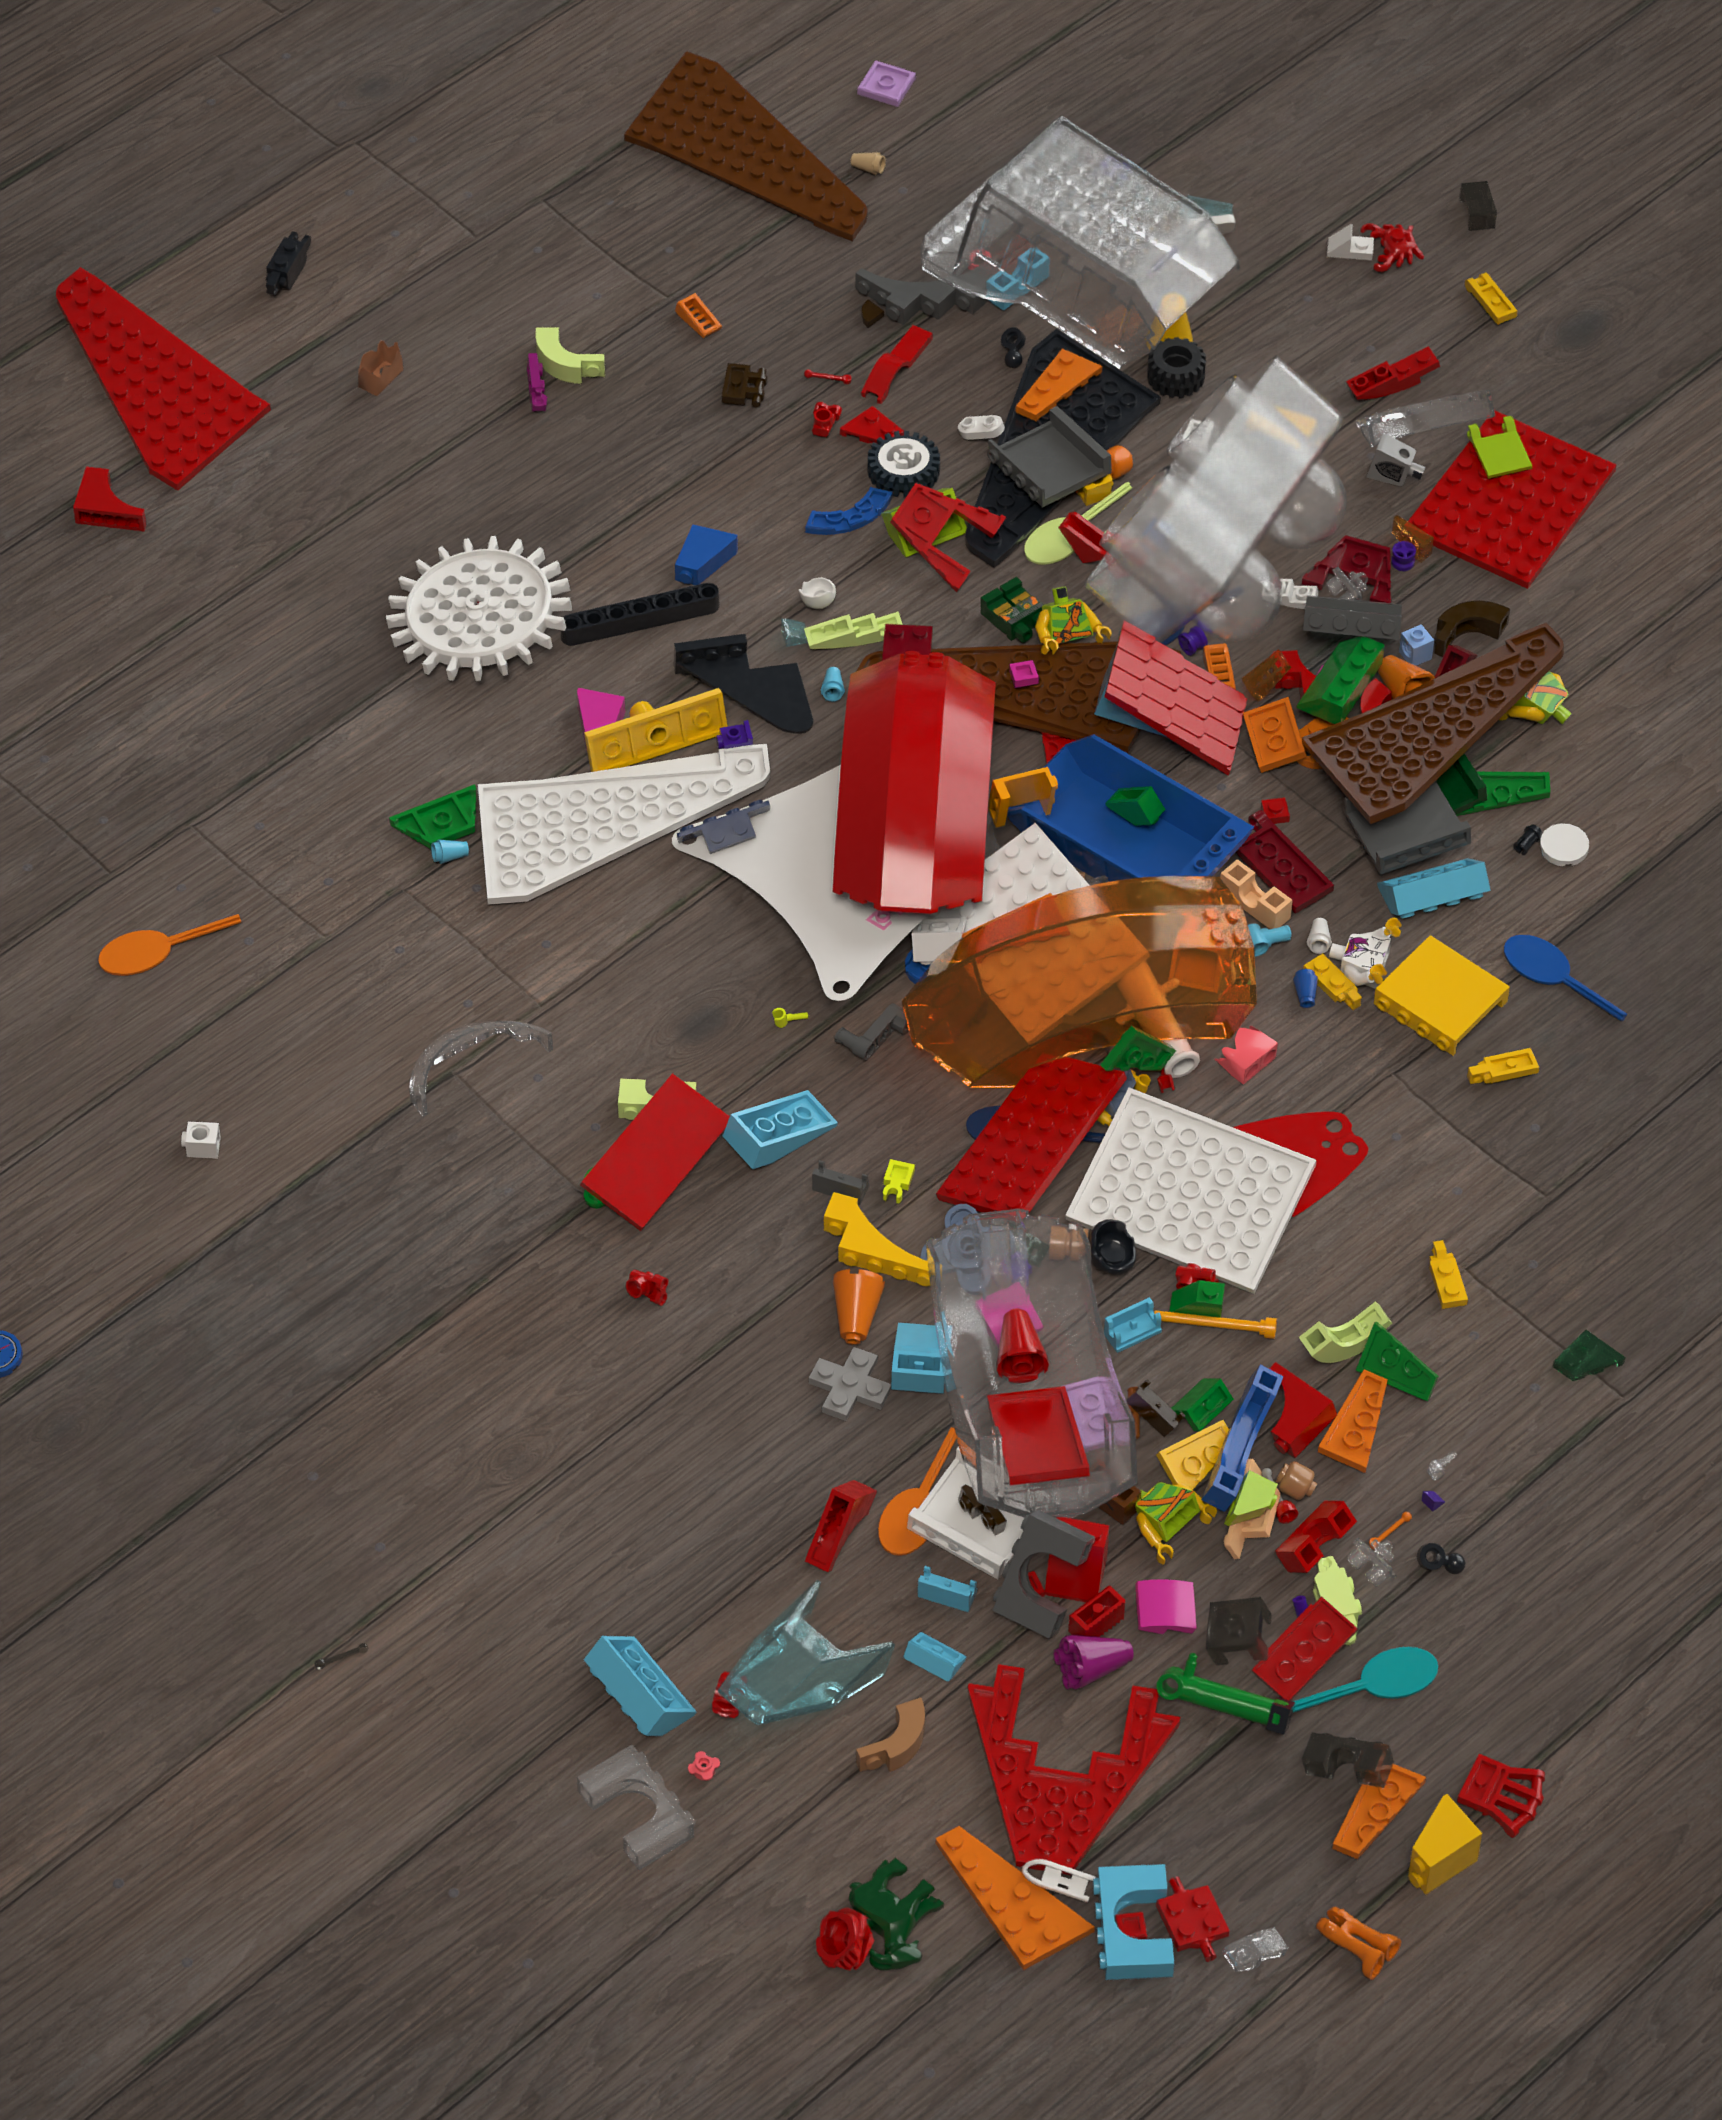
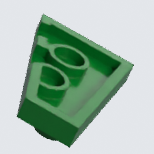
M1131 1025L1122 1034L1119 1042L1100 1065L1106 1071H1112L1114 1068H1120L1122 1071H1128L1130 1068L1162 1070L1176 1050L1170 1044Z

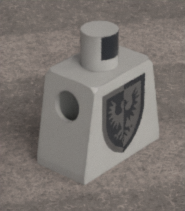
M1383 433L1367 478L1403 486L1407 475L1420 480L1425 467L1412 462L1416 454L1414 448Z

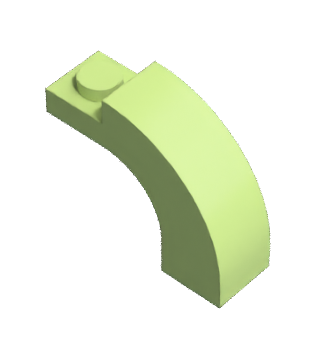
M536 328L538 361L542 363L544 370L550 375L562 381L582 384V377H605L604 354L571 353L560 344L559 328Z
M1375 1301L1354 1319L1341 1326L1326 1327L1319 1321L1299 1338L1313 1358L1323 1363H1334L1349 1359L1363 1352L1374 1322H1378L1385 1329L1393 1323Z

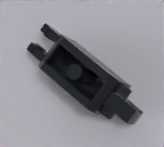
M293 231L288 238H283L266 267L267 294L275 296L281 287L286 289L292 288L306 264V252L311 244V237L309 235H305L301 241H298L299 234Z

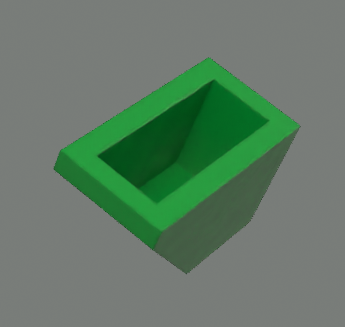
M1152 786L1119 788L1105 803L1108 808L1134 825L1151 826L1159 820V816L1166 810Z
M1199 1280L1172 1292L1169 1312L1221 1317L1225 1284Z

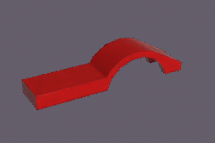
M912 325L891 353H885L878 359L861 391V396L866 397L871 392L878 395L877 403L882 404L888 396L889 388L897 372L903 366L910 369L933 340V333Z

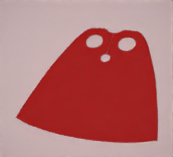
M1339 1112L1292 1114L1233 1127L1316 1160V1166L1292 1217L1300 1214L1336 1188L1361 1164L1368 1153V1146L1365 1141L1352 1132V1123L1346 1115ZM1330 1120H1338L1342 1123V1129L1339 1132H1331L1327 1129L1326 1124ZM1329 1141L1331 1146L1325 1148L1322 1146V1142ZM1353 1142L1358 1146L1359 1151L1355 1155H1347L1342 1150L1343 1145Z

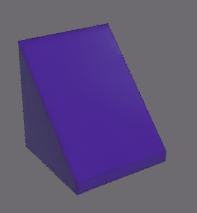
M1423 1491L1422 1502L1432 1512L1445 1503L1434 1491Z

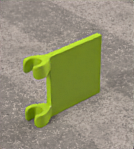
M1512 416L1503 418L1502 430L1504 433L1481 438L1477 424L1468 425L1467 437L1472 442L1488 478L1532 469L1531 461L1517 433Z

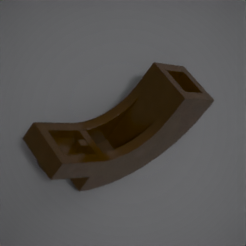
M1479 600L1467 601L1450 607L1438 618L1437 631L1434 636V643L1436 644L1434 654L1443 657L1448 645H1451L1458 636L1465 633H1482L1498 640L1508 625L1510 608L1494 602Z

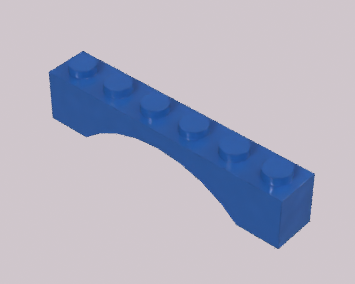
M1260 1364L1249 1378L1202 1496V1501L1225 1512L1237 1497L1244 1479L1245 1467L1250 1451L1284 1376Z

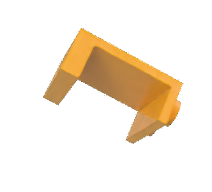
M1048 767L992 781L988 811L996 828L1005 826L1008 808L1039 800L1045 815L1051 814L1058 783L1056 777L1051 775Z

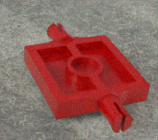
M1176 1876L1174 1879L1173 1877L1168 1882L1174 1894L1158 1899L1156 1902L1157 1910L1172 1938L1173 1944L1177 1952L1189 1948H1200L1206 1962H1210V1959L1213 1961L1217 1955L1211 1944L1216 1940L1228 1937L1230 1933L1224 1917L1208 1885L1185 1890L1180 1878Z

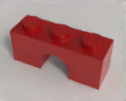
M1324 1500L1274 1552L1288 1572L1308 1573L1324 1556L1319 1547L1328 1540L1341 1539L1357 1520L1344 1501Z

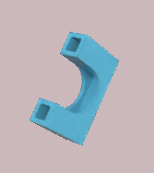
M1165 1864L1098 1867V1878H1093V1894L1099 1895V1902L1095 1903L1096 1920L1101 1919V1927H1097V1943L1103 1944V1952H1099L1100 1969H1105L1106 1980L1173 1977L1174 1955L1172 1938L1134 1939L1125 1935L1117 1927L1114 1920L1115 1915L1129 1905L1156 1903L1158 1899L1167 1897Z

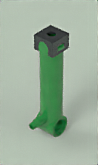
M1194 1653L1189 1654L1184 1670L1179 1667L1167 1668L1157 1681L1156 1688L1159 1695L1167 1700L1179 1699L1265 1725L1266 1730L1283 1735L1289 1728L1295 1702L1277 1697L1274 1700L1194 1676L1197 1665V1655ZM1168 1678L1174 1679L1178 1684V1688L1170 1687L1166 1680Z

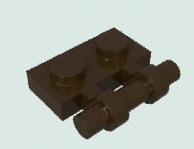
M728 363L722 391V403L745 405L746 398L752 400L751 404L753 407H760L765 396L763 389L768 379L766 369L759 368L757 372H751V365ZM748 383H753L755 387H748Z

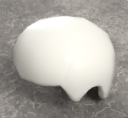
M823 577L813 578L808 582H803L802 590L799 589V593L806 606L813 609H824L834 600L836 587L829 579Z

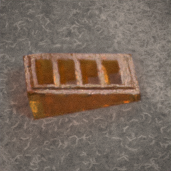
M1394 516L1392 534L1400 542L1407 541L1412 543L1416 548L1415 558L1422 563L1432 554L1433 537L1400 516Z
M1278 649L1241 678L1250 694L1260 701L1288 672L1291 666ZM1278 660L1282 665L1279 668L1275 664ZM1271 667L1274 670L1272 674L1269 672Z

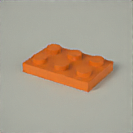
M1289 697L1243 712L1261 773L1307 757Z

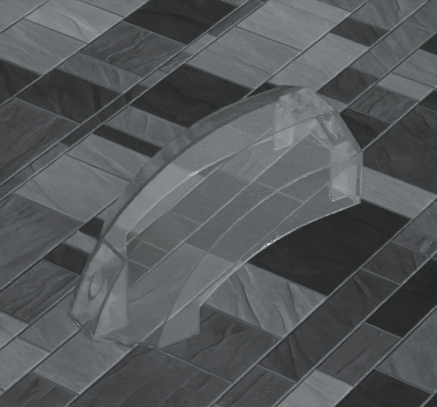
M1011 1209L969 1214L963 1218V1223L959 1226L953 1224L941 1231L940 1238L932 1237L927 1240L926 1249L931 1295L944 1381L958 1445L978 1503L1024 1518L1026 1515L1037 1510H1041L1055 1518H1074L1078 1515L1087 1514L1138 1484L1135 1420L1119 1385L1108 1351L1092 1281L1091 1245L1081 1223L1072 1221L1069 1225L1059 1223V1218L1044 1214L1033 1217L1029 1216L1028 1210ZM1014 1308L1028 1312L1049 1360L1047 1372L1044 1374V1371L1038 1374V1379L1026 1383L1009 1382L1008 1377L1002 1375L1001 1378L998 1375L996 1368L1003 1316ZM1065 1386L1089 1464L1090 1476L1010 1486L1003 1463L1002 1436L998 1426H993L987 1405V1395Z

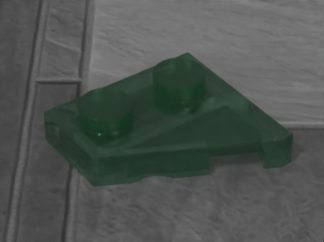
M1585 1330L1554 1360L1553 1368L1574 1382L1585 1378L1587 1375L1601 1373L1606 1367L1615 1364L1617 1367L1622 1366L1625 1363L1626 1357L1588 1330Z

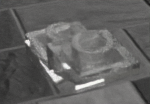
M1274 1927L1243 1937L1224 1947L1222 1952L1234 1971L1240 1972L1258 1968L1262 1960L1285 1956L1288 1947Z

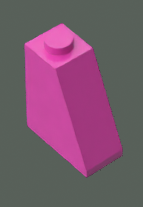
M578 688L577 703L584 741V732L623 720L625 715V697Z

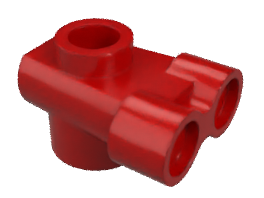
M817 402L813 410L814 423L812 433L827 437L834 422L840 419L842 408L839 405L828 406L823 402Z
M1194 1263L1177 1267L1175 1274L1177 1289L1199 1280L1219 1283V1280L1216 1278L1215 1269L1205 1267L1201 1269L1200 1266Z
M634 1269L629 1275V1280L626 1282V1290L634 1298L645 1295L650 1298L651 1302L662 1306L667 1300L666 1288L669 1281L668 1278L659 1274L653 1275L648 1271L642 1272Z

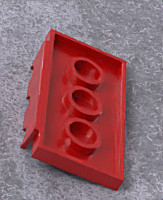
M1321 1596L1314 1605L1310 1604L1260 1656L1259 1662L1252 1669V1672L1279 1697L1291 1701L1358 1631V1628Z

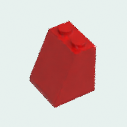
M1056 1516L1057 1519L1094 1536L1095 1540L1086 1562L1079 1566H1075L1049 1553L1045 1595L1086 1603L1097 1595L1101 1589L1107 1562L1109 1525Z

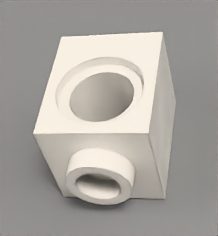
M188 1122L187 1132H182L181 1139L182 1147H186L187 1157L218 1159L221 1139L219 1123Z

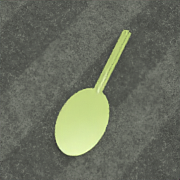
M1129 482L1124 483L1081 516L1090 521L1132 490V486H1130ZM1066 517L1048 521L1031 533L1025 543V556L1029 561L1040 565L1052 564L1067 558L1075 552L1058 528Z

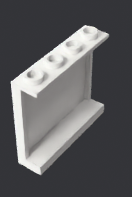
M958 1447L956 1458L918 1509L914 1507L909 1513L907 1529L990 1576L999 1579L1006 1565L1012 1561L1014 1556L1011 1553L1012 1547L1022 1535L1021 1524L1025 1516L1037 1510L1046 1513L1050 1497L1042 1490L1027 1484L1010 1486L1006 1472L1002 1471L996 1464L988 1463L979 1458L974 1452ZM966 1484L982 1493L1000 1510L1007 1520L1004 1532L995 1536L991 1529H987L984 1526L981 1515L972 1519L968 1511L964 1512L958 1498L963 1485Z

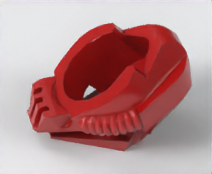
M842 1908L837 1912L829 1911L821 1920L820 1936L816 1939V1950L827 1967H840L850 1971L852 1968L857 1970L863 1964L874 1943L872 1932L866 1920L868 1917L851 1908Z

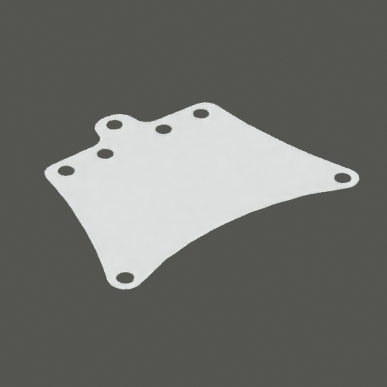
M841 765L803 784L762 800L763 802L769 800L770 810L750 817L756 838L710 854L703 835L698 836L696 841L689 845L678 843L677 833L680 832V829L672 837V844L676 849L713 863L741 880L772 905L798 935L814 961L824 993L828 998L836 1001L849 999L856 994L883 959L929 915L926 913L903 912L900 915L889 911L891 924L885 930H882L866 920L877 910L873 908L874 903L867 901L866 904H861L849 899L850 894L843 892L841 895L832 892ZM703 821L691 825L696 827L703 824ZM882 914V915H880L879 917H880V918H884V917H886L887 915ZM888 922L879 924L885 926ZM838 981H846L850 984L849 990L842 994L835 993L833 986Z

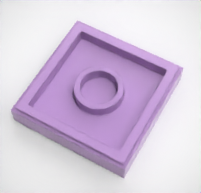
M875 60L857 88V94L898 107L915 81L916 73Z

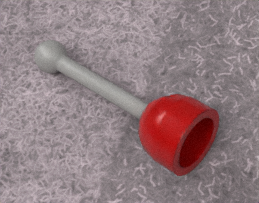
M1264 1468L1262 1476L1273 1481L1271 1469ZM1280 1495L1276 1516L1280 1523L1287 1524L1298 1517V1511L1291 1501L1283 1500Z

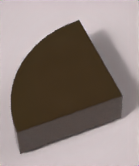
M869 299L865 301L861 310L864 325L869 328L884 317V310Z

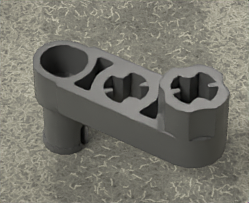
M892 1003L863 1036L858 1037L841 1027L837 1031L834 1041L851 1049L852 1053L858 1057L868 1060L894 1030L907 1034L915 1021V1015Z

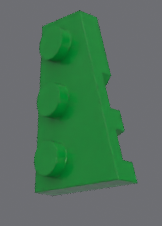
M1374 1322L1356 1371L1362 1373L1365 1369L1388 1379V1385L1429 1401L1439 1376L1382 1325Z

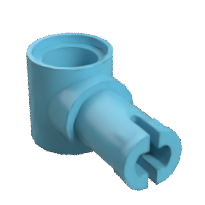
M1249 924L1243 927L1239 933L1248 954L1252 957L1260 956L1272 944L1290 941L1292 937L1288 925L1268 930V928L1261 929L1258 924Z

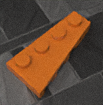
M1375 1756L1333 1842L1332 1849L1359 1859L1425 1784L1426 1777Z

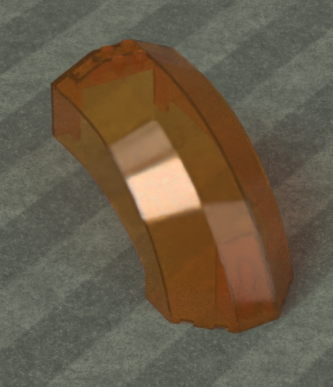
M1158 876L1099 883L1069 890L1022 906L972 931L935 959L902 1000V1006L912 1044L920 1051L924 1049L934 1056L933 1060L948 1072L953 1070L963 1078L962 1082L970 1088L1015 1087L1030 1068L1077 1053L1115 1046L1121 1039L1122 1034L1131 1025L1160 1040L1231 1039L1257 1004L1254 945L1241 903L1219 876Z

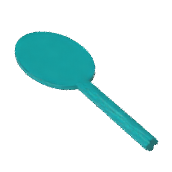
M1399 1647L1384 1651L1373 1657L1364 1666L1361 1680L1293 1701L1295 1702L1293 1713L1362 1690H1366L1374 1696L1388 1699L1414 1695L1424 1690L1434 1681L1438 1672V1662L1430 1652L1416 1647Z

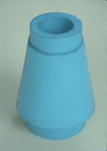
M830 667L826 670L821 693L828 701H838L843 696L845 689L840 670L836 667Z
M437 840V842L431 844L432 859L434 862L442 864L468 856V843L466 841Z

